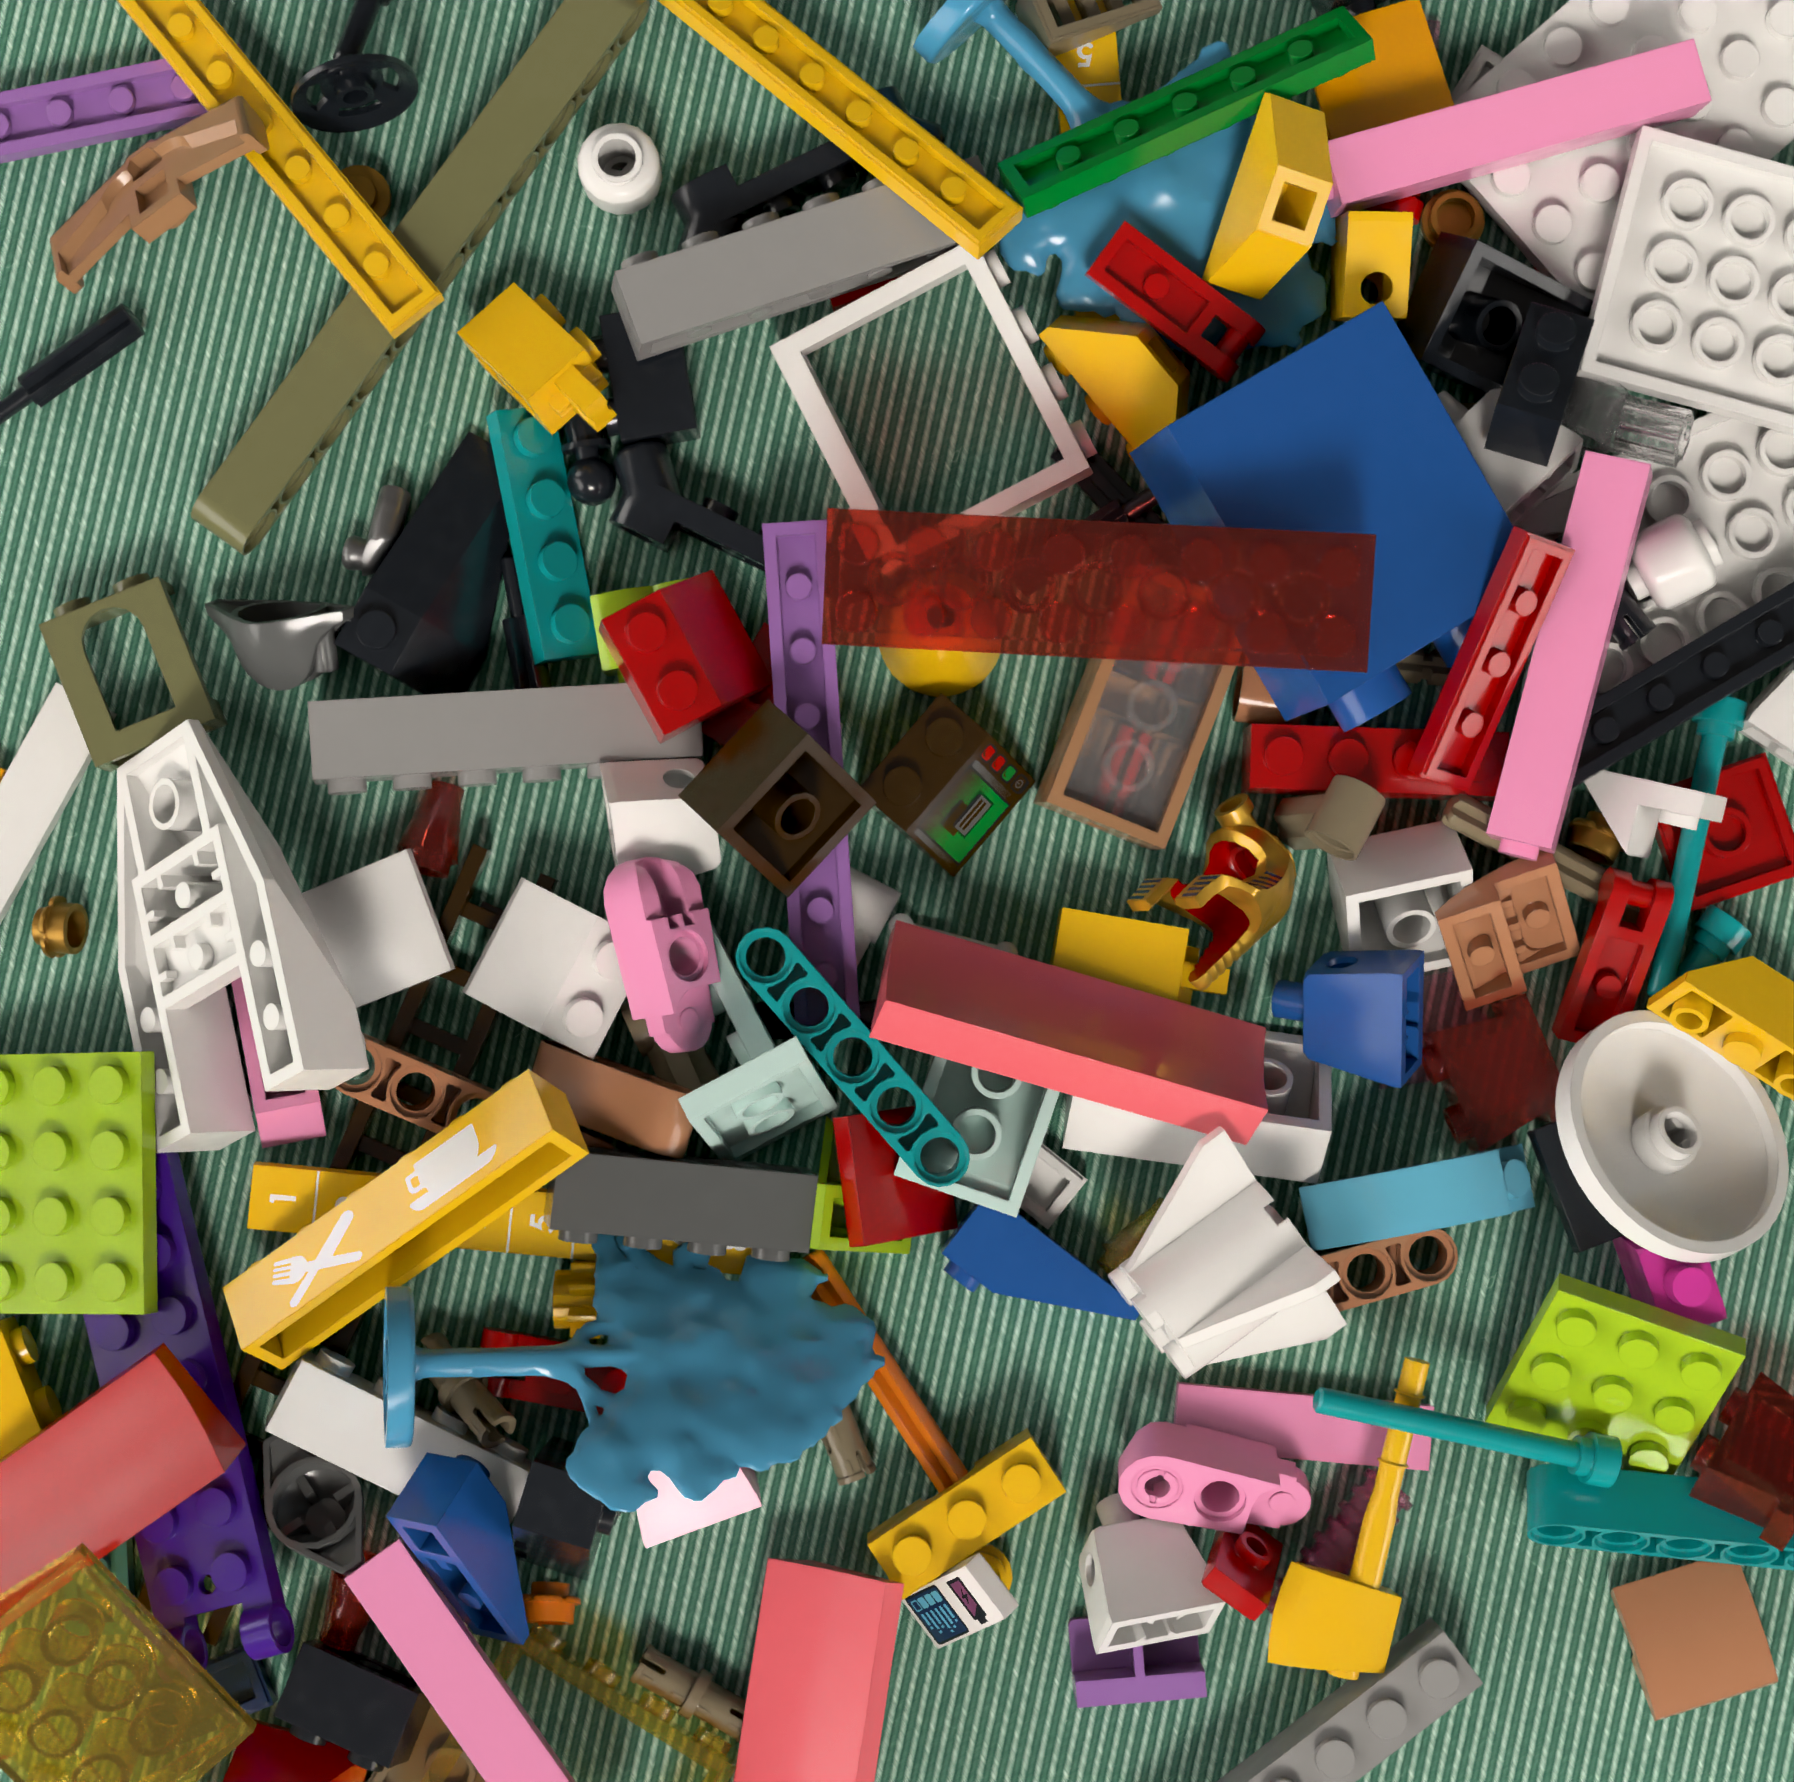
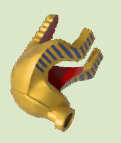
M1245 793L1228 798L1215 809L1214 815L1222 828L1211 833L1206 842V860L1202 875L1197 876L1189 884H1182L1176 878L1144 879L1139 888L1127 900L1132 911H1149L1156 904L1196 922L1213 933V941L1204 950V955L1199 958V962L1194 965L1195 969L1190 972L1188 981L1201 991L1207 989L1211 982H1214L1218 979L1219 975L1225 972V969L1232 966L1233 961H1237L1241 955L1245 954L1261 937L1280 922L1289 910L1297 876L1292 854L1278 837L1257 824L1251 814L1254 805Z

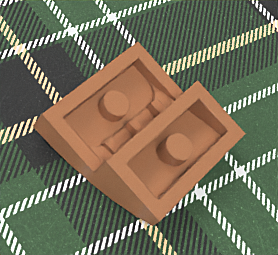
M1539 850L1537 861L1519 858L1503 865L1465 887L1435 912L1466 1011L1526 992L1527 988L1523 978L1524 973L1578 956L1580 952V945L1557 863L1553 854Z
M1697 1561L1612 1588L1610 1594L1633 1652L1631 1661L1654 1721L1772 1685L1779 1681L1769 1645L1741 1565Z

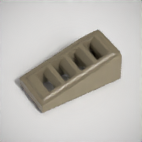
M1018 0L1015 4L1018 19L1037 36L1054 56L1066 53L1159 14L1163 8L1160 0H1131L1132 4L1124 6L1122 0H1103L1107 12L1101 13L1096 0H1074L1082 17V20L1076 21L1067 0Z

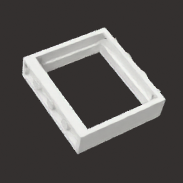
M959 245L769 346L883 574L891 579L1093 474L1087 458L1097 454V451L1081 419L1070 425L1068 424L1058 402L1069 396L1052 362L1041 368L1039 367L1029 345L1040 339L1023 305L1012 311L1009 308L1000 288L1011 283L994 249L986 252L977 260ZM968 270L1064 459L901 543L807 355Z

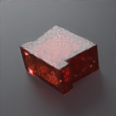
M1526 993L1490 1003L1495 1014L1494 1016L1423 1032V1041L1426 1046L1423 1047L1422 1051L1423 1069L1433 1085L1441 1082L1451 1105L1443 1108V1115L1456 1143L1460 1144L1466 1141L1469 1150L1482 1152L1538 1117L1539 1121H1556L1555 1097L1559 1071Z
M1760 1372L1748 1393L1736 1386L1717 1419L1728 1426L1721 1440L1708 1434L1693 1459L1690 1468L1700 1473V1476L1689 1496L1763 1527L1764 1529L1759 1538L1783 1552L1794 1534V1397L1764 1373Z

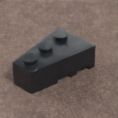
M552 1436L532 1461L512 1525L513 1539L516 1540L514 1544L515 1556L518 1560L588 1581L602 1534L610 1536L613 1525H616L618 1516H621L622 1512L610 1510L600 1500L583 1491L570 1479L566 1469V1459L574 1452L576 1443Z

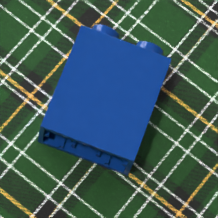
M1383 301L1169 424L1129 453L1285 721L1328 705L1343 732L1365 723L1396 705L1412 693L1396 663L1431 642L1435 645L1447 668L1452 667L1513 529L1512 523Z

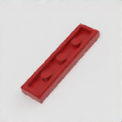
M1513 526L1409 763L1408 770L1420 777L1467 792L1469 791L1575 549Z

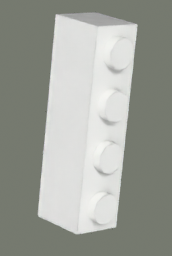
M321 1348L317 1355L307 1352L296 1361L267 1416L265 1431L398 1496L427 1452L454 1458L460 1454L470 1456L481 1462L490 1472L489 1480L506 1502L509 1523L511 1524L517 1512L532 1461L526 1458L529 1452L526 1447L504 1436L507 1440L493 1448H484L478 1441V1437L474 1432L468 1430L469 1426L458 1414L450 1413L441 1405H437L434 1412H431L415 1404L412 1445L407 1448H385L383 1377H379L376 1384L352 1373L356 1366L352 1361L326 1348Z

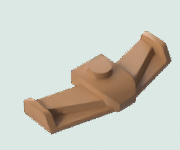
M236 96L155 140L150 139L129 155L124 164L50 237L57 281L72 293L77 294L84 287L83 276L131 228L150 244L168 229L180 226L190 213L198 208L192 184L193 181L252 150L259 154L269 150L270 147L264 123L244 97Z

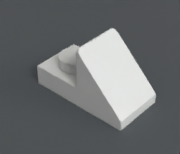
M1606 770L1584 782L1625 853L1641 858H1649L1658 822L1696 831L1699 818L1722 823L1727 802L1726 797Z

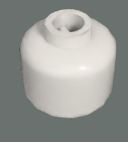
M626 123L606 124L594 130L582 143L577 158L578 175L589 200L601 210L616 215L633 214L647 207L657 196L663 180L661 160L652 139L640 128Z
M1675 513L1638 532L1626 579L1638 601L1650 595L1658 607L1669 610L1714 587L1717 582L1715 568L1723 565L1724 561L1700 518L1690 522L1683 514Z

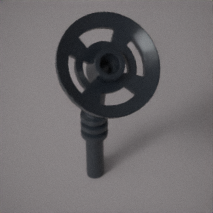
M355 0L333 54V60L327 61L307 72L293 87L290 102L294 115L302 124L315 130L332 133L362 131L391 121L407 110L414 102L418 93V81L414 70L406 62L383 54H362L380 7L388 6L392 0ZM390 67L398 73L399 80L396 86L384 81L382 68ZM319 84L323 97L315 105L308 100L306 93L308 87ZM376 99L378 100L377 102H375V103H373V104H371V105L365 106V107H361V108H357V109H350V110H339L340 108H356V107H360V106H363V105H365V104H368V103H370V102H372V101H374V100H376Z

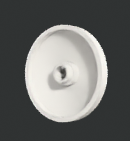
M1636 1010L1616 1015L1588 1032L1570 1050L1559 1073L1556 1087L1555 1111L1558 1134L1563 1152L1578 1184L1598 1212L1613 1227L1628 1239L1652 1253L1668 1259L1690 1263L1712 1262L1731 1256L1760 1239L1776 1221L1786 1197L1789 1163L1785 1136L1779 1117L1766 1090L1757 1077L1738 1065L1729 1062L1719 1053L1687 1033L1678 1030L1671 1023L1650 1010Z

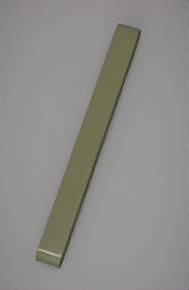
M564 0L392 234L442 295L634 36L648 13L650 0ZM351 288L202 490L192 507L191 518L240 554L247 555L272 528L429 313L394 339L353 288Z

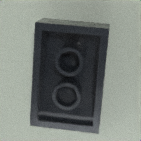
M1441 231L1408 300L1406 319L1399 320L1397 326L1421 367L1485 396L1492 389H1502L1531 301L1589 318L1593 300L1477 239ZM1576 377L1561 423L1563 426L1572 430L1595 381Z

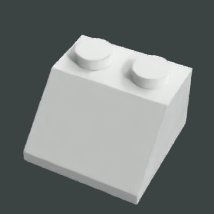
M1442 821L1369 836L1358 858L1354 861L1344 860L1327 853L1330 895L1343 951L1422 950L1424 951V972L1451 966L1435 912L1450 898L1473 883V869L1457 831L1447 827Z
M522 877L462 991L525 1026L591 1059H594L626 997L608 921Z

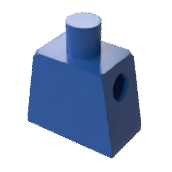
M1362 950L1330 951L1324 953L1305 972L1303 983L1288 980H1279L1276 983L1272 995V1014L1277 1018L1303 1022V1052L1308 1059L1391 1087L1402 1088L1422 1064L1424 951Z

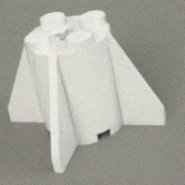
M1218 1126L1197 1142L1131 1257L1108 1274L1109 1279L1129 1306L1134 1305L1143 1318L1139 1321V1324L1161 1354L1166 1353L1185 1380L1208 1364L1325 1340L1347 1325L1326 1291L1341 1280L1336 1270L1306 1244L1288 1217L1283 1220L1279 1213L1269 1205L1274 1199L1255 1179L1230 1137L1221 1126Z

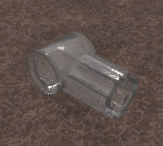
M1577 376L1561 424L1583 438L1580 456L1584 457L1585 450L1606 455L1610 451L1676 468L1677 464L1683 460L1689 445L1694 417L1693 410L1632 396L1620 383L1597 377Z

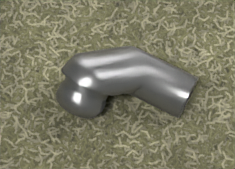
M384 485L381 487L367 539L354 535L347 538L344 543L342 564L346 569L361 570L363 576L372 575L377 571L403 531L411 500V495L407 490L394 485Z

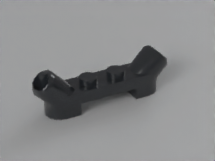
M888 86L877 90L944 144L946 136L940 124L910 115L896 86ZM831 141L738 186L727 164L717 167L686 183L671 197V201L685 226L676 251L682 250L681 245L684 241L704 232L717 231L719 237L741 231L743 230V223L760 214L778 212L780 218L791 215L801 207L800 200L820 190L823 194L838 193L852 185L857 180L856 173L865 168Z
M649 439L624 447L618 452L614 459L613 467L623 494L609 519L611 524L668 553L678 531L765 573L762 526L759 532L756 533L736 523L739 513L714 499L705 497L702 504L699 505L685 498L666 445L655 439ZM863 541L829 552L834 633H837L850 604L880 595L885 585L879 564L869 544Z

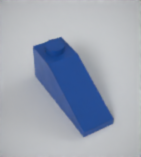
M975 1203L958 1225V1228L954 1230L940 1249L941 1253L950 1259L943 1270L973 1293L982 1284L992 1293L1130 1320H1136L1140 1315L1134 1305L1129 1306L1113 1285L1019 1213L1016 1218Z
M427 1452L387 1513V1519L473 1634L524 1645L530 1634L506 1502L489 1480L490 1472L478 1460L463 1454L457 1455L454 1458Z

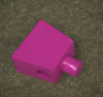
M1626 1236L1613 1240L1632 1299L1706 1325L1727 1319L1726 1309L1710 1262L1690 1263L1668 1259L1637 1245Z

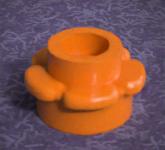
M531 1582V1594H522L527 1623L541 1625H573L575 1606L581 1605V1599L576 1596H569L570 1584L561 1582Z

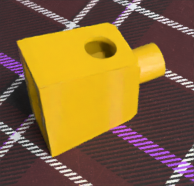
M1347 211L1335 218V239L1338 242L1331 246V321H1349L1382 301L1395 322L1406 319L1413 212ZM1364 278L1372 281L1377 288L1378 297L1374 304L1365 301L1361 295V283Z

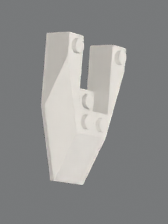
M185 720L117 768L118 972L134 1052L154 1051L156 1153L221 1150L255 1131L252 1117L253 1105L247 1093L225 987L240 977L242 978L265 1092L331 1090L369 1069L366 1042L361 1032L356 1005L277 841L199 720Z

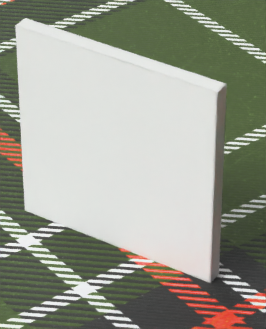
M411 848L402 850L302 893L351 994L356 1009L456 969Z

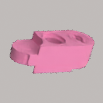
M644 857L619 864L614 867L607 877L603 890L604 907L632 1019L646 1020L649 1036L654 1037V1040L661 1049L669 1053L696 1051L708 1041L712 1023L715 1022L709 984L721 982L709 909L704 908L700 884L691 870L676 861Z
M1150 1422L1136 1431L1118 1460V1492L1123 1504L1133 1513L1150 1519L1242 1534L1246 1523L1278 1529L1280 1525L1296 1523L1305 1517L1311 1505L1310 1486L1306 1474L1296 1467V1462L1277 1458L1276 1446L1188 1423L1185 1427L1169 1422Z

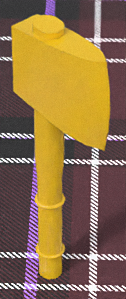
M1404 1357L1398 1387L1393 1389L1396 1392L1394 1403L1420 1408L1421 1400L1426 1398L1423 1392L1430 1367L1429 1362L1413 1357ZM1387 1429L1381 1457L1377 1458L1379 1467L1374 1488L1364 1513L1350 1575L1291 1561L1273 1610L1268 1643V1663L1327 1670V1673L1348 1680H1358L1360 1672H1385L1402 1597L1392 1589L1381 1586V1581L1396 1523L1401 1484L1405 1469L1409 1468L1406 1463L1413 1438L1412 1433Z

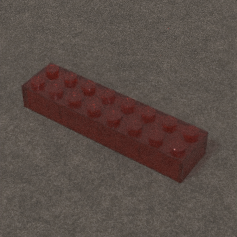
M839 507L827 508L822 644L1367 673L1376 534Z

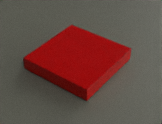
M1765 752L1721 767L1716 795L1726 797L1727 802L1722 823L1710 821L1690 912L1794 877V833ZM1692 777L1669 785L1690 789ZM1658 822L1655 838L1671 879L1682 827Z
M915 1105L879 1110L877 1112L886 1122L893 1124L902 1123L912 1115ZM862 1113L833 1118L849 1247L875 1245L958 1228L954 1196L893 1175L900 1156Z

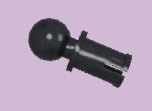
M576 414L564 425L567 444L561 446L562 454L575 455L576 462L571 465L567 474V486L571 495L577 501L584 505L597 506L608 501L616 489V474L612 466L602 459L600 451L612 447L611 439L604 438L603 429L597 432Z

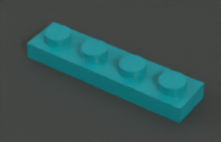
M525 408L495 410L486 416L534 665L592 658L599 654L590 602L591 595L571 493L567 486V473L559 432L557 431L551 435Z

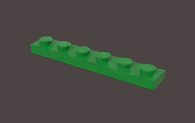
M1341 6L998 162L1001 181L1013 199L1023 207L1025 216L1027 218L1032 217L1257 114L1264 92L1289 100L1296 95L1329 80L1341 77L1349 71L1375 60L1373 38L1344 6Z

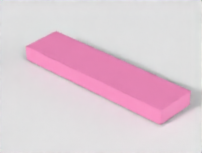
M1177 1382L1173 1424L1186 1427L1188 1423L1274 1445L1277 1448V1458L1379 1467L1377 1458L1381 1457L1388 1429L1316 1413L1313 1409L1314 1394L1187 1382ZM1420 1404V1408L1434 1411V1406L1431 1404ZM1413 1434L1406 1463L1409 1466L1407 1469L1429 1471L1431 1437Z

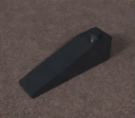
M470 431L467 433L365 587L354 607V617L345 622L334 642L345 652L422 695L469 692L488 657L491 627L503 580L501 578L500 560L506 556L510 538L490 442Z

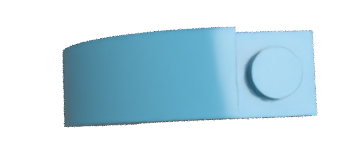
M1522 1144L1299 1187L1310 1247L1314 1251L1426 1232L1504 1216L1515 1211L1535 1207L1530 1174L1527 1169Z

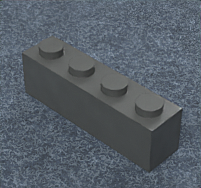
M587 1146L589 1150L588 1155L547 1184L543 1220L549 1229L559 1230L558 1239L562 1241L595 1244L597 1243L598 1234L624 1236V1246L645 1250L662 1249L663 1240L688 1242L687 1251L711 1256L726 1255L727 1246L752 1248L751 1257L756 1259L787 1262L790 1258V1252L809 1253L818 1175L807 1167L684 1155V1158H673L654 1152Z

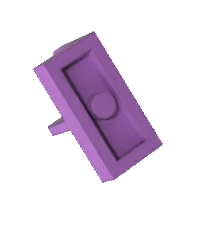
M1088 1616L1069 1619L1068 1633L1073 1692L1077 1708L1207 1697L1206 1676L1200 1662L1198 1635L1096 1655Z

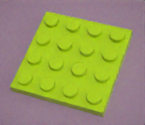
M154 1051L0 1055V1314L144 1315L158 1312Z

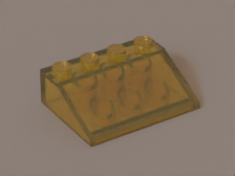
M83 1543L0 1594V1768L14 1782H197L254 1732L257 1723Z

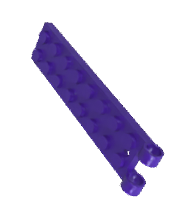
M178 1152L156 1153L158 1312L144 1315L83 1314L99 1385L101 1388L164 1342L247 1443ZM247 1444L222 1475L135 1535L157 1630L152 1644L153 1660L159 1675L167 1682L200 1675L207 1667V1644L199 1628L196 1614L242 1603L243 1612L240 1616L239 1631L242 1645L250 1658L261 1660L290 1652L293 1647L295 1637L294 1625L285 1604ZM206 1575L211 1576L216 1586L213 1592H209L204 1586Z

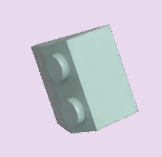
M933 1056L922 1091L957 1129L966 1142L970 1155L968 1169L962 1178L954 1184L936 1187L928 1185L918 1178L902 1158L899 1157L893 1175L1017 1218L1060 1092ZM943 1137L933 1138L926 1142L920 1154L922 1165L935 1173L945 1172L952 1168L958 1156L955 1143Z

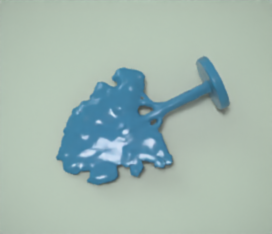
M947 0L930 19L913 45V48L927 62L936 64L949 56L983 26L1015 59L1018 65L1062 109L1071 129L1130 103L1124 100L1108 103L1091 94L1055 58L1037 36L1018 20L1013 12L1004 4L1006 0ZM1217 41L1203 47L1198 59L1189 64L1185 69L1179 71L1177 76L1163 87L1231 57L1228 44ZM1257 114L1237 122L1227 129L1215 132L1180 148L1168 156L1156 159L1121 175L1111 182L1099 185L1064 201L1052 209L1045 210L1029 218L1023 213L1022 221L1000 240L1001 256L1013 270L1027 271L1039 277L1045 272L1046 261L1049 255L1056 254L1062 261V272L1056 297L1059 301L1058 304L1063 310L1078 312L1094 311L1104 318L1116 314L1120 321L1146 323L1084 276V274L1121 224L1126 221L1202 279ZM1006 189L1004 192L1013 199V197ZM1326 203L1313 244L1323 242L1333 246L1338 242L1335 239V217H1330ZM1307 252L1261 300L1209 284L1266 329V332L1255 347L1262 345L1268 347L1287 345L1297 348L1302 343L1299 335L1302 327L1321 317L1327 310L1326 281L1323 275L1311 268V261ZM1214 317L1201 336L1216 346L1228 329ZM1154 329L1169 348L1178 350V352H1185ZM1248 344L1245 349L1248 350L1255 347Z
M598 1234L597 1243L592 1244V1248L596 1253L594 1273L595 1295L593 1296L592 1304L597 1310L596 1320L587 1322L577 1329L571 1340L556 1345L502 1348L461 1347L448 1349L418 1347L415 1345L413 1291L406 1286L385 1287L383 1324L385 1448H407L412 1445L415 1419V1382L428 1377L545 1376L566 1382L575 1388L588 1419L589 1427L582 1431L577 1439L574 1452L566 1459V1469L569 1477L579 1488L595 1499L600 1500L610 1510L634 1512L644 1503L658 1497V1489L650 1482L648 1476L651 1471H661L670 1478L677 1490L685 1498L693 1501H703L724 1480L737 1477L740 1467L761 1472L769 1470L770 1466L777 1463H792L800 1459L804 1450L814 1447L820 1439L826 1436L830 1426H834L843 1420L842 1410L856 1399L861 1386L874 1376L875 1371L885 1366V1357L876 1355L873 1350L876 1333L873 1320L865 1316L855 1306L848 1304L830 1306L827 1303L811 1298L817 1285L828 1281V1274H823L821 1270L805 1259L789 1258L787 1262L760 1260L748 1255L738 1279L739 1281L727 1280L719 1269L708 1264L711 1255L687 1251L688 1242L680 1244L673 1250V1265H670L645 1249L624 1246V1236ZM598 1335L608 1336V1341L604 1345L590 1344L589 1339ZM612 1366L622 1369L627 1375L624 1389L616 1394L600 1389L596 1383L585 1375V1368ZM596 1406L604 1409L602 1415H598Z

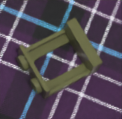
M148 573L137 574L117 582L112 586L115 594L91 603L89 597L66 602L53 610L55 618L38 624L96 768L108 772L117 770L122 764L187 719L199 720L206 733L228 725L219 701L210 697L170 598L171 595L175 594L172 585L159 576L151 579ZM131 612L137 616L145 629L175 707L117 730L87 656L84 636L86 629Z

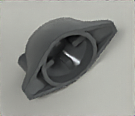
M216 599L205 603L208 616L226 634L241 666L247 674L258 684L277 691L290 690L319 677L322 673L338 670L337 646L334 642L345 622L354 617V606L326 602Z
M275 1435L264 1440V1505L267 1522L276 1538L292 1551L345 1576L364 1564L363 1547L366 1531V1512L363 1492L355 1474Z

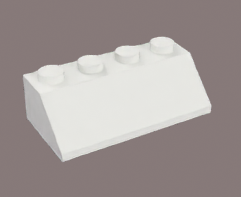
M1266 1031L1264 1084L1268 1112L1247 1145L1233 1142L1253 1175L1317 1184L1332 1133V1067L1307 1058L1303 1052L1302 1035ZM1067 1094L1062 1146L1064 1149L1185 1165L1197 1142L1207 1135Z

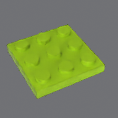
M1559 1273L1486 1405L1485 1422L1571 1441L1575 1436H1585L1590 1431L1619 1438L1622 1445L1620 1470L1674 1475L1746 1357V1338Z

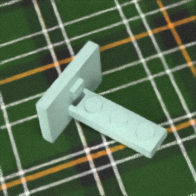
M711 921L721 982L709 984L713 1012L717 1016L727 1011L736 1031L726 1036L741 1066L682 1096L678 1101L691 1125L719 1159L739 1161L839 1107L826 1082L797 1036L776 1047Z

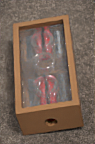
M1142 561L1124 568L1033 801L1034 804L1148 850H1162L1166 848L1243 650L1207 588Z

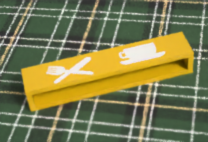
M527 1069L518 1077L507 1081L497 1092L469 1112L454 1119L448 1127L420 1147L405 1154L396 1164L364 1187L352 1192L346 1200L318 1220L303 1227L294 1237L269 1255L251 1264L245 1272L222 1287L241 1350L281 1370L285 1369L384 1299L385 1287L404 1285L588 1155L589 1150L566 1094L530 1069Z

